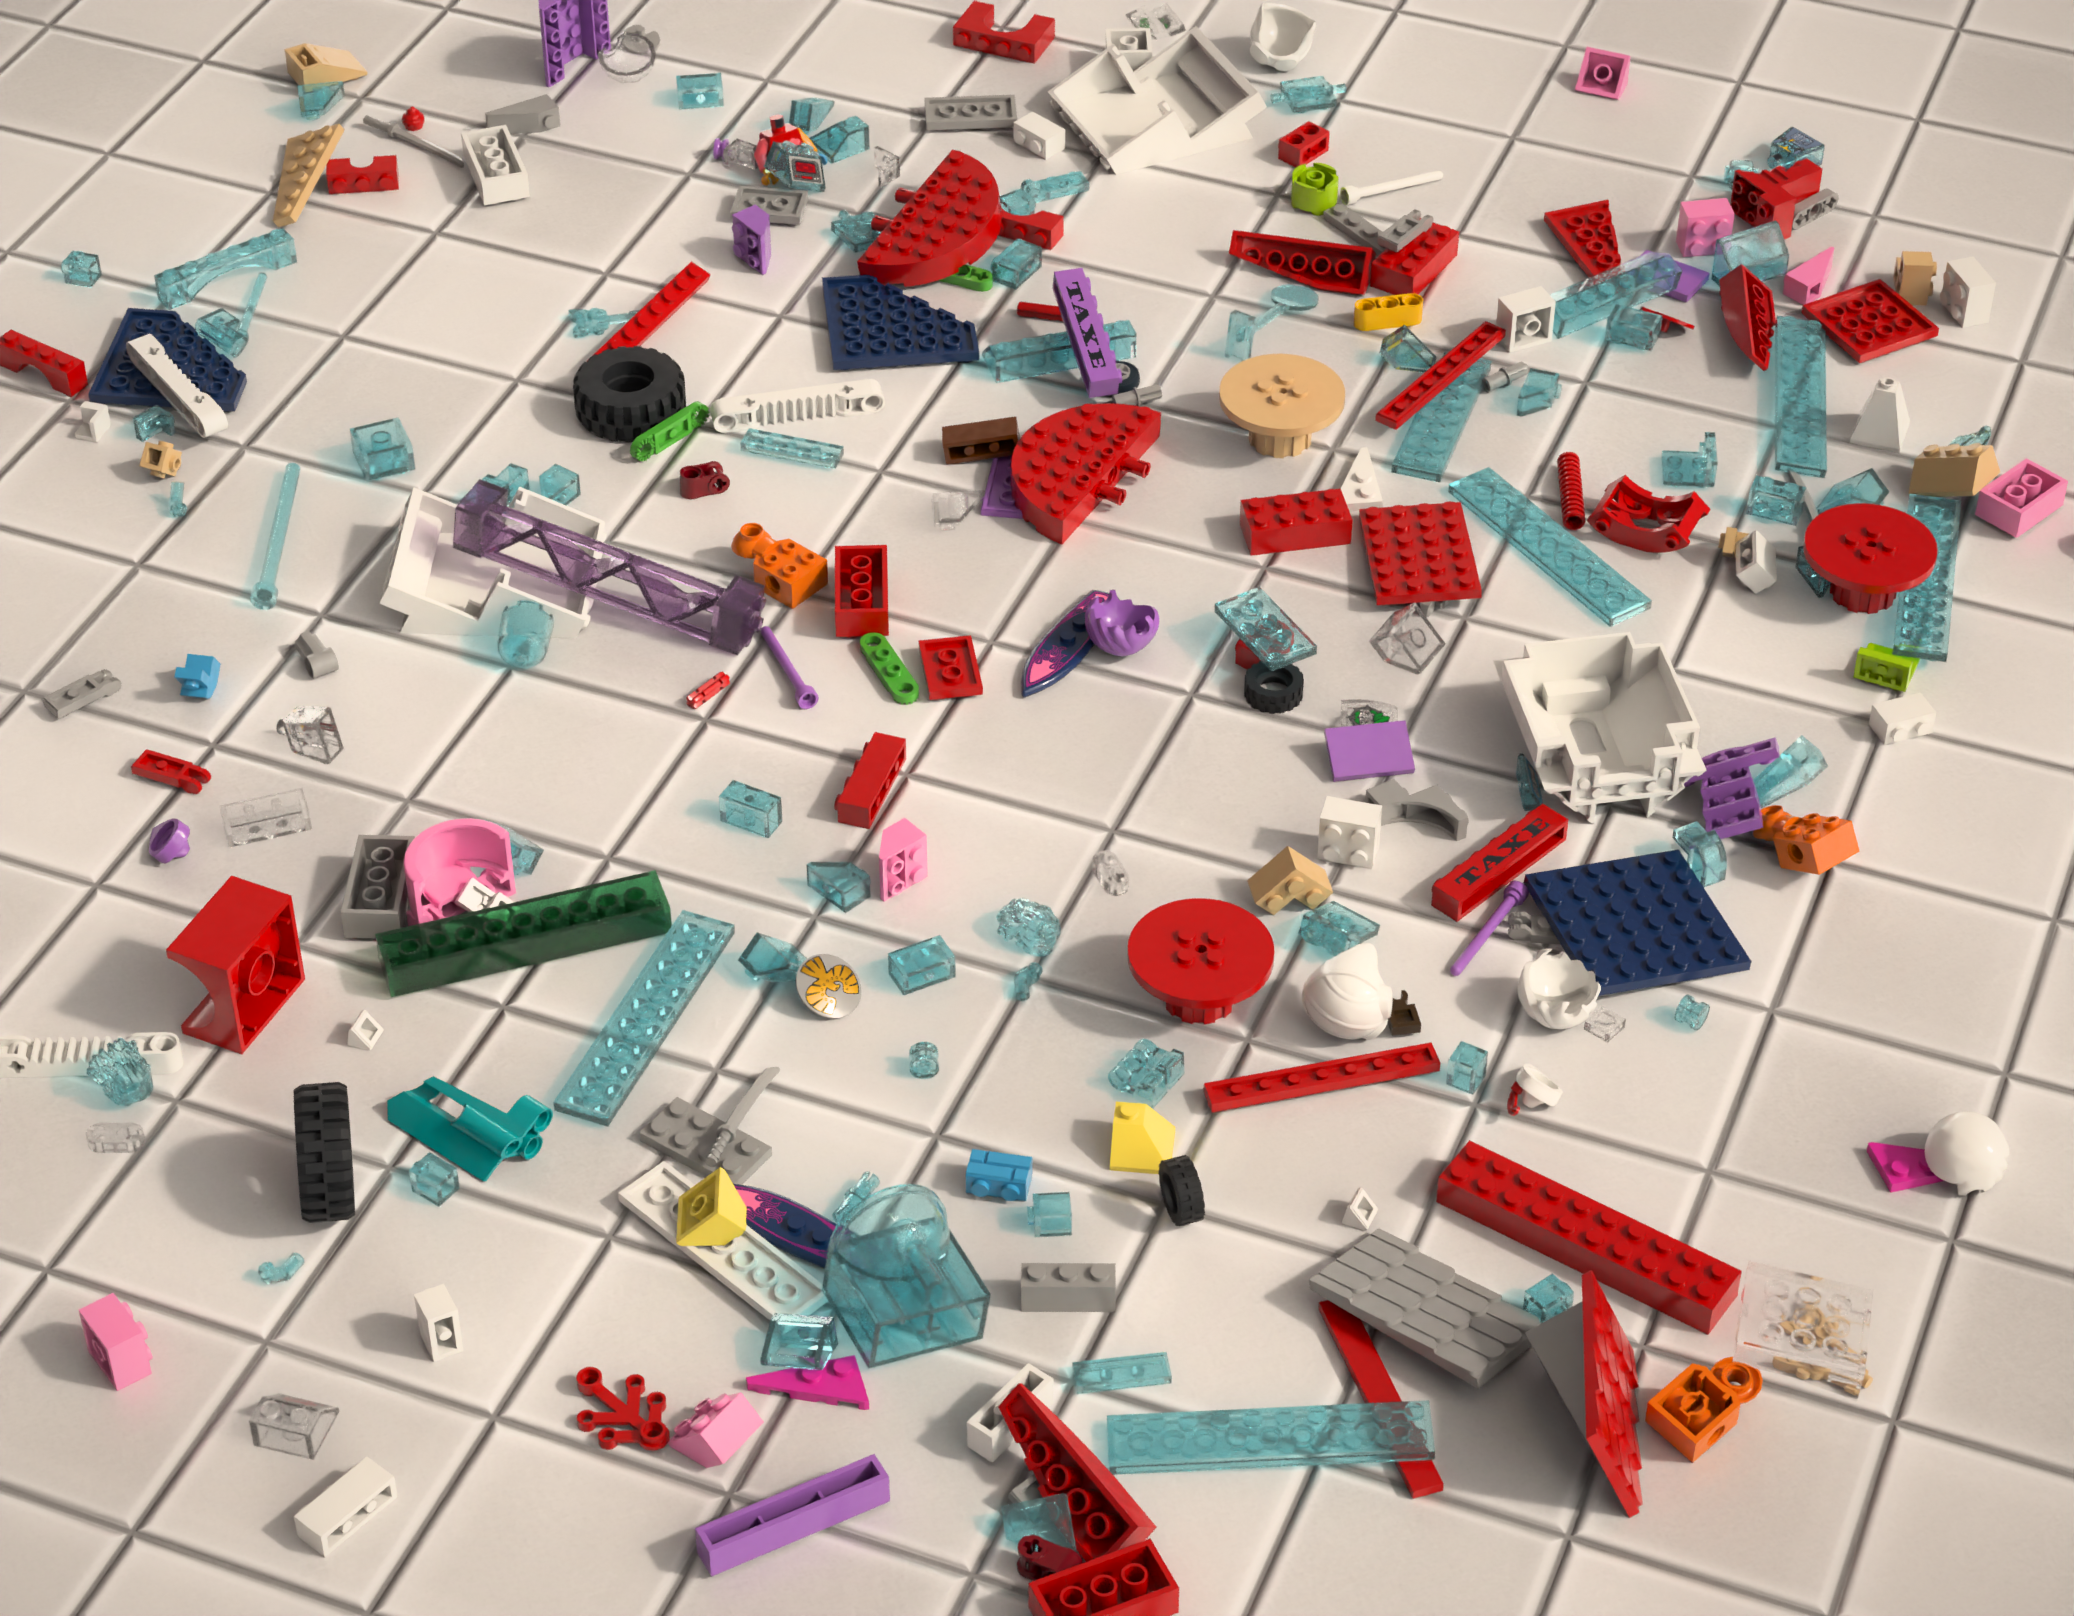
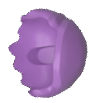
M1113 589L1109 591L1108 598L1102 603H1099V596L1094 597L1085 613V626L1090 639L1101 650L1115 656H1129L1142 650L1155 637L1159 628L1160 618L1158 611L1154 607L1134 605L1131 599L1119 600L1116 590Z

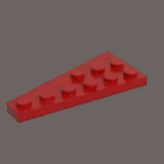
M1609 200L1544 213L1545 223L1603 297H1612L1626 293V280L1623 268L1621 267V257L1618 253L1615 228L1612 225V214L1609 211Z

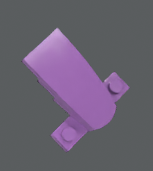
M1776 737L1743 747L1724 749L1702 758L1707 771L1699 777L1693 776L1684 783V786L1688 787L1693 785L1695 781L1702 780L1700 792L1704 800L1702 813L1706 821L1705 834L1708 843L1763 828L1760 801L1749 766L1758 763L1766 765L1779 758V745Z

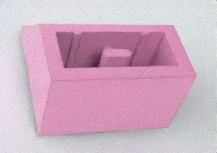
M906 818L884 829L882 833L879 854L880 899L885 902L927 877V835Z
M741 1392L732 1395L724 1393L716 1399L710 1400V1398H706L694 1408L696 1413L690 1419H685L675 1427L674 1432L676 1434L669 1440L668 1444L671 1448L706 1468L721 1465L759 1428L763 1420Z

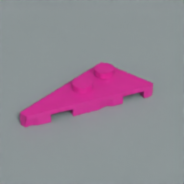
M1876 1142L1868 1143L1867 1153L1890 1193L1944 1181L1930 1170L1925 1158V1149Z
M855 1355L746 1377L747 1389L760 1394L770 1395L771 1390L789 1393L792 1399L811 1402L822 1401L838 1406L839 1401L859 1404V1409L861 1410L869 1409L868 1396Z

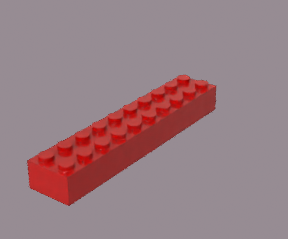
M1470 1140L1438 1177L1437 1203L1582 1274L1592 1270L1597 1281L1709 1335L1738 1296L1741 1270Z

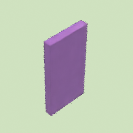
M1012 456L993 458L982 502L981 515L1023 519L1022 511L1015 507V501L1011 496Z

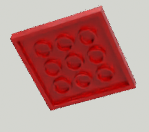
M1881 279L1802 305L1801 313L1858 363L1937 337L1939 333V327Z

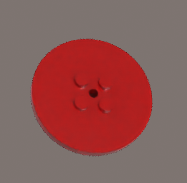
M1866 503L1841 505L1822 512L1808 525L1803 544L1807 562L1821 577L1830 582V593L1833 594V601L1838 605L1848 608V611L1855 613L1867 612L1868 614L1878 613L1882 609L1887 610L1893 605V599H1896L1897 592L1911 589L1924 582L1934 570L1938 553L1937 543L1933 534L1919 520L1891 507Z
M1191 898L1164 904L1143 916L1130 934L1127 955L1128 965L1135 980L1148 993L1166 1002V1010L1172 1016L1176 1015L1182 1019V1022L1189 1024L1196 1022L1205 1025L1215 1023V1020L1221 1017L1225 1018L1232 1012L1233 1004L1249 998L1264 986L1272 973L1275 951L1270 932L1249 911L1221 900Z

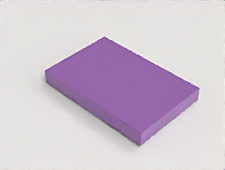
M1646 250L1624 272L1625 280L1687 303L1709 280L1710 273Z
M1405 720L1327 728L1324 731L1333 782L1411 774L1415 772Z

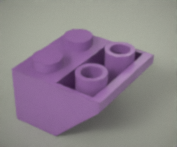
M753 205L732 214L733 251L738 258H741L751 268L764 275L767 273L771 258L770 218L768 213L757 205Z

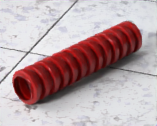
M1565 452L1557 458L1562 522L1567 529L1577 530L1582 528L1586 521L1580 459L1576 453Z

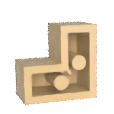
M1902 251L1901 257H1896L1893 275L1895 291L1911 305L1927 306L1928 296L1933 295V282H1931L1932 276H1936L1937 263L1933 262L1931 252Z
M1289 846L1284 848L1247 880L1255 904L1273 915L1294 898L1313 910L1333 893L1325 869Z

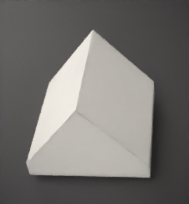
M365 1009L361 1011L349 1029L348 1046L369 1051L384 1029Z
M1362 1187L1357 1189L1348 1205L1342 1224L1366 1231L1378 1208Z

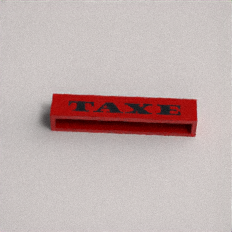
M1543 803L1536 809L1529 811L1524 818L1516 824H1511L1505 832L1491 839L1481 850L1475 851L1462 864L1456 865L1450 873L1443 878L1437 879L1431 889V906L1458 922L1563 843L1567 837L1569 819Z

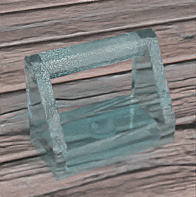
M775 1313L769 1323L760 1359L761 1365L822 1370L838 1345L834 1317ZM781 1347L817 1350L815 1357L777 1354Z

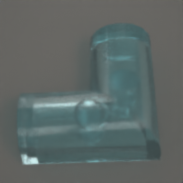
M222 308L198 318L195 323V330L198 334L234 358L242 353L249 341L247 337L235 330L240 320Z

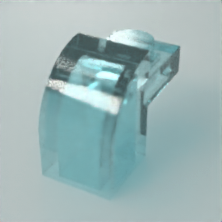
M1697 821L1673 830L1672 838L1688 854L1687 864L1703 887L1725 880L1727 856L1724 845L1715 830L1707 832Z

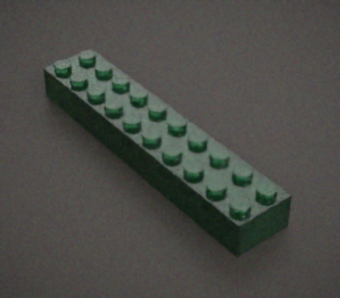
M656 870L381 932L375 934L379 962L390 996L395 997L671 933L672 921L670 905Z

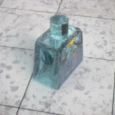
M1792 126L1772 141L1770 156L1767 160L1768 166L1773 169L1780 165L1789 169L1797 161L1806 158L1820 166L1822 165L1825 145Z

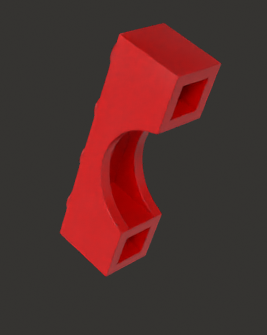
M1002 209L1003 218L1001 219V229L998 236L1052 250L1064 236V218L1062 215L1042 210L1032 215L1021 216L1010 214Z
M9 330L0 337V366L18 373L30 364L46 376L54 390L70 397L88 386L83 360L14 330Z

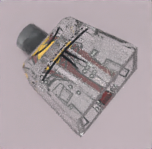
M298 706L285 719L282 718L277 723L276 729L278 734L287 736L291 750L298 755L329 765L344 749L331 707Z

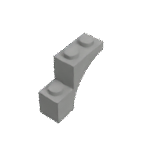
M1395 779L1366 790L1365 803L1382 805L1381 826L1397 822H1415L1436 827L1449 834L1456 841L1466 838L1467 825L1469 823L1466 812L1460 809L1453 802L1451 796L1445 793L1438 784L1411 795Z

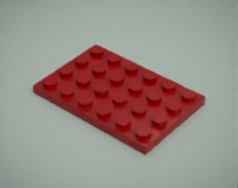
M1448 501L1438 504L1421 503L1410 506L1395 505L1393 507L1359 509V520L1377 605L1482 598L1481 584L1461 502Z

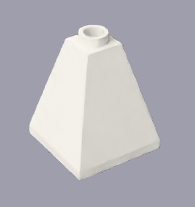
M1884 377L1878 380L1860 411L1850 443L1900 453L1910 423L1900 382L1891 377Z

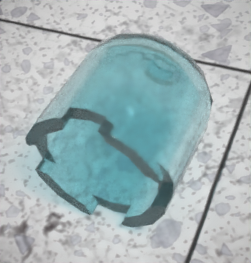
M520 600L517 601V605L504 608L500 620L497 647L499 655L509 665L527 669L535 667L544 660L554 628V617L552 614L549 615L542 610L543 605L532 601Z

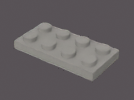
M1015 95L924 98L926 130L1008 129L1014 127L1013 122L1017 121Z
M676 1097L639 1132L641 1142L706 1177L719 1167L723 1168L733 1184L743 1185L772 1156L771 1146L736 1129L735 1139L727 1143L716 1166H708L705 1163V1159L717 1139L716 1131L719 1126L726 1122L679 1097Z

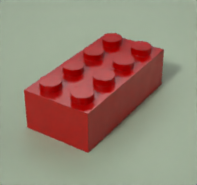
M1433 222L1426 232H1422L1398 252L1386 248L1371 264L1370 287L1393 295L1409 293L1419 295L1457 256L1459 231Z
M1327 489L1261 498L1254 497L1240 501V527L1251 556L1351 544L1353 519L1341 489Z
M887 545L835 546L836 637H859L867 633H880L883 636H889Z
M1150 1538L1029 1582L1028 1608L1033 1616H1171L1179 1613V1586Z

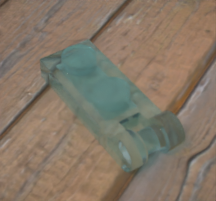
M1078 171L1034 182L1031 179H1026L1022 182L1021 189L1027 194L1028 199L1032 203H1038L1089 191V182L1083 173Z

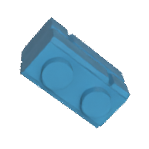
M972 1149L966 1170V1193H971L978 1197H1000L1007 1201L1027 1200L1032 1180V1157Z

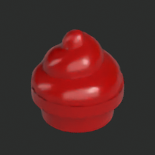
M411 106L404 112L402 124L407 130L417 131L423 127L425 118L418 109Z

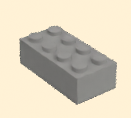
M358 835L340 912L344 938H402L407 915L406 911L409 905L404 871V855L415 836Z

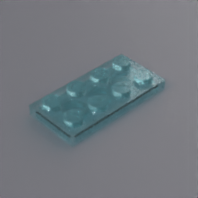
M1261 587L1215 603L1214 612L1270 671L1317 654V645Z

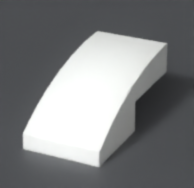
M474 878L467 880L454 902L476 917L505 932L509 931L522 907L502 893H494Z

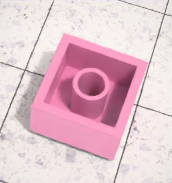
M1727 198L1681 202L1676 243L1683 257L1729 253L1734 212Z
M111 1293L79 1309L88 1352L117 1391L152 1374L149 1360L152 1359V1354L144 1341L148 1338L147 1332L140 1321L135 1323L131 1309L125 1301L120 1303L114 1293Z

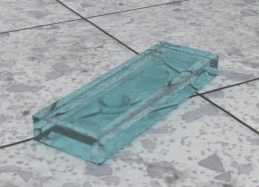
M1167 1352L1072 1362L1077 1394L1172 1383Z

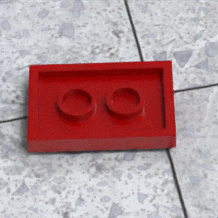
M971 635L918 641L930 700L983 695V685Z

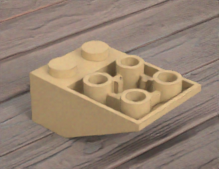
M307 43L284 49L287 71L305 93L316 92L318 89L336 86L341 82L356 80L361 76L368 75L363 66L346 50Z

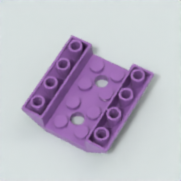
M539 0L547 87H551L565 78L564 65L581 54L598 59L611 51L607 0Z

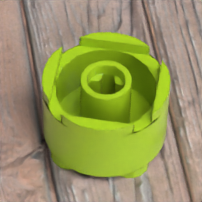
M1313 163L1312 167H1306V164L1296 167L1292 172L1291 206L1311 212L1315 216L1324 215L1325 210L1334 207L1337 203L1339 178L1336 175V170L1323 163Z

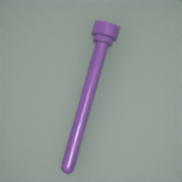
M768 626L762 627L761 634L796 689L795 700L802 709L814 707L819 700L818 694L812 686L804 684L772 630Z
M1514 880L1508 884L1504 890V900L1450 968L1452 975H1460L1511 908L1523 904L1529 896V891L1522 882Z

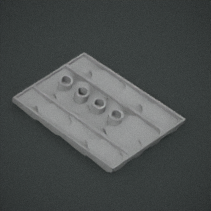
M1379 1228L1371 1233V1236L1368 1235L1356 1244L1354 1248L1349 1249L1337 1258L1336 1261L1322 1269L1319 1274L1309 1279L1310 1290L1477 1389L1532 1346L1525 1332L1541 1324L1537 1316L1502 1300V1295L1456 1274L1452 1267L1419 1252V1247Z

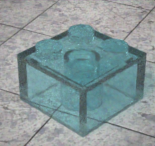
M399 417L350 429L353 454L366 481L378 480L383 477L415 470L413 447Z

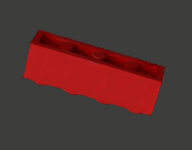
M874 732L870 742L865 743L862 757L855 761L851 777L848 776L846 778L842 794H838L835 799L834 809L838 811L839 823L870 829L906 761V738Z

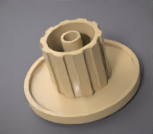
M1267 354L1246 359L1226 372L1220 383L1219 401L1223 412L1230 420L1240 427L1249 430V443L1257 449L1256 452L1262 455L1274 456L1273 458L1295 457L1300 455L1304 449L1309 448L1312 433L1328 427L1339 418L1345 405V387L1336 372L1319 361L1293 354Z

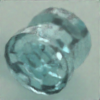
M1687 994L1680 1001L1674 1019L1680 1023H1688L1690 1028L1697 1031L1706 1021L1710 1006L1705 1002H1696L1694 997Z
M919 1042L911 1046L909 1050L911 1074L919 1079H929L937 1075L939 1071V1062L937 1060L938 1048L930 1042Z

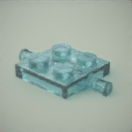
M1324 76L1280 82L1282 93L1271 94L1270 98L1272 104L1285 101L1289 104L1293 113H1305L1318 109L1326 110L1337 107V98L1334 94L1346 93L1345 83L1332 85L1325 80Z
M844 209V211L841 210L839 212L841 220L831 222V231L855 253L867 250L881 234V231H874L871 228V221L875 218L873 212H864L860 215L851 216Z

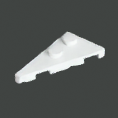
M1367 447L1360 449L1341 487L1349 511H1359V509H1367L1369 507L1381 508L1383 505Z

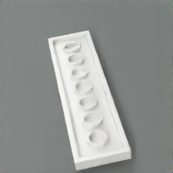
M665 1161L618 1193L619 1202L783 1332H788L831 1300L830 1289L747 1225L746 1231L741 1236L734 1238L724 1246L678 1245L676 1243L678 1198L695 1186V1184Z

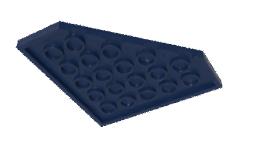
M871 275L822 278L833 370L871 369L874 367H897L901 365L931 363L944 364L947 362L979 360V347L974 323L968 320L963 323L955 319V314L942 308L938 310L929 307V302L916 296L910 298L903 294L902 289L889 283L886 285L877 282V278Z
M127 309L88 393L90 402L174 408L133 364L127 353L126 342L151 334L164 347L168 360L171 359L173 364L177 365V369H181L182 374H186V378L191 380V384H195L196 389L199 388L200 392L208 394L221 407L223 412H235L247 384L246 374L242 370L238 371L231 360L224 354L220 355L216 351L212 343L206 338L202 339L193 326L188 322L184 323L176 311Z

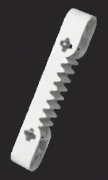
M147 334L126 342L127 353L133 364L201 437L205 438L228 428V422L221 407L208 394L200 392L199 388L196 389L195 384H191V380L186 378V374H182L181 369H177V365L173 364L171 359L168 360L164 347L153 335Z
M864 379L721 398L711 404L710 413L715 429L721 433L756 429L761 424L767 426L768 422L776 425L778 420H781L783 423H786L787 419L796 422L797 418L806 421L808 416L814 420L817 415L825 418L826 414H830L832 417H835L836 414L843 417L873 414L882 410L885 405V399L880 384L876 380Z
M169 1032L133 1033L128 1035L125 1040L122 1036H118L116 1041H113L109 1036H106L105 1041H101L97 1036H94L92 1042H89L86 1037H82L81 1042H77L74 1037H70L69 1042H65L62 1037H59L57 1043H54L50 1037L46 1038L45 1043H42L38 1038H35L33 1042L24 1036H0V1078L171 1074L181 1069L184 1064L180 1040L177 1035Z

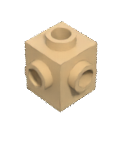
M159 440L158 445L146 442L139 466L151 470L150 475L165 479L166 474L176 476V472L181 465L182 452L174 450V444Z

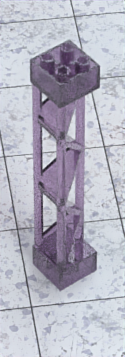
M481 479L455 507L454 549L478 558L490 559L707 641L709 645L737 656L744 647L750 645L753 634L755 632L758 633L762 628L764 618L761 617V612L766 604V597H764L765 586L736 575L727 588H723L507 507L508 489ZM506 517L520 522V524L506 525ZM520 541L547 551L558 574L499 551ZM574 543L611 557L593 558ZM611 575L639 586L650 609L590 585ZM665 577L704 592H684ZM703 610L713 613L711 632L681 621Z

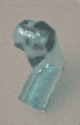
M171 481L168 510L174 517H182L187 513V506L182 503L183 482Z
M1032 962L1015 974L1014 986L1017 1000L1025 1001L1029 999V987L1040 979V975L1043 972L1040 964Z
M294 1252L282 1266L274 1267L272 1262H264L259 1266L258 1274L261 1276V1280L267 1284L288 1281L305 1261L300 1254Z

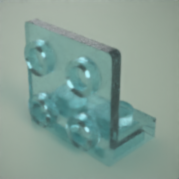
M1705 432L1704 442H1699L1698 452L1662 451L1664 485L1674 487H1714L1718 464L1715 432Z

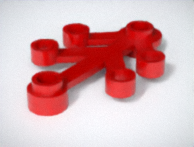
M585 1367L577 1373L578 1390L585 1396H595L613 1411L593 1412L592 1410H583L577 1415V1425L581 1431L590 1432L597 1425H630L634 1429L616 1431L610 1427L601 1429L598 1433V1441L602 1449H613L618 1443H639L642 1448L654 1451L662 1449L668 1444L670 1440L669 1429L661 1422L662 1412L667 1407L666 1397L663 1393L652 1392L647 1396V1408L650 1411L648 1421L639 1416L641 1394L645 1391V1380L641 1375L633 1374L627 1377L625 1381L628 1393L626 1405L603 1386L602 1373L599 1369ZM639 1384V1386L633 1387L631 1385ZM656 1401L661 1402V1403H659V1404H653V1402H656ZM606 1437L612 1438L610 1440H604V1438Z

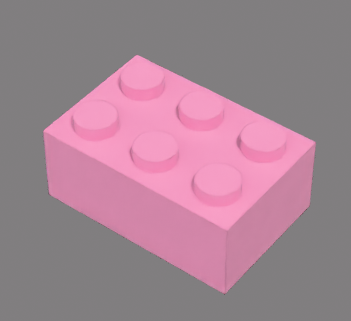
M2026 458L1980 490L1975 515L2017 538L2063 505L2068 481Z

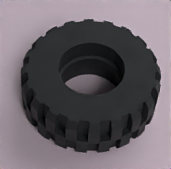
M621 346L617 349L604 350L602 353L595 354L587 362H584L573 379L574 404L578 420L589 432H593L600 438H608L610 441L633 442L639 435L686 407L685 378L681 367L664 352L660 353L653 348Z
M340 1082L300 1085L293 1092L297 1170L302 1219L309 1223L348 1220L355 1216V1196L347 1085Z

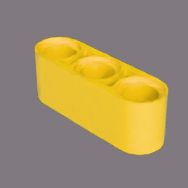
M1409 293L1360 299L1355 302L1354 327L1361 331L1418 325L1422 321L1423 298L1418 294Z

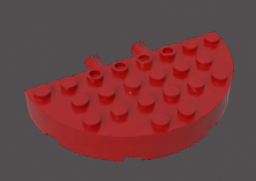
M952 149L917 191L899 187V190L895 193V201L905 205L893 219H887L875 215V218L872 219V230L881 231V234L858 259L859 274L874 276L877 278V282L883 285L887 283H904V287H910L944 279L958 273L959 267L967 263L971 265L976 262L995 242L1000 232V223L1003 218L998 185L990 170L972 156Z
M1087 403L1054 413L1034 424L1019 439L1014 448L1011 461V496L1015 501V507L1022 511L1024 521H1030L1036 526L1037 532L1062 545L1103 499L1117 505H1122L1126 498V490L1115 486L1127 472L1142 478L1148 476L1151 464L1139 459L1160 437L1161 412L1146 406Z

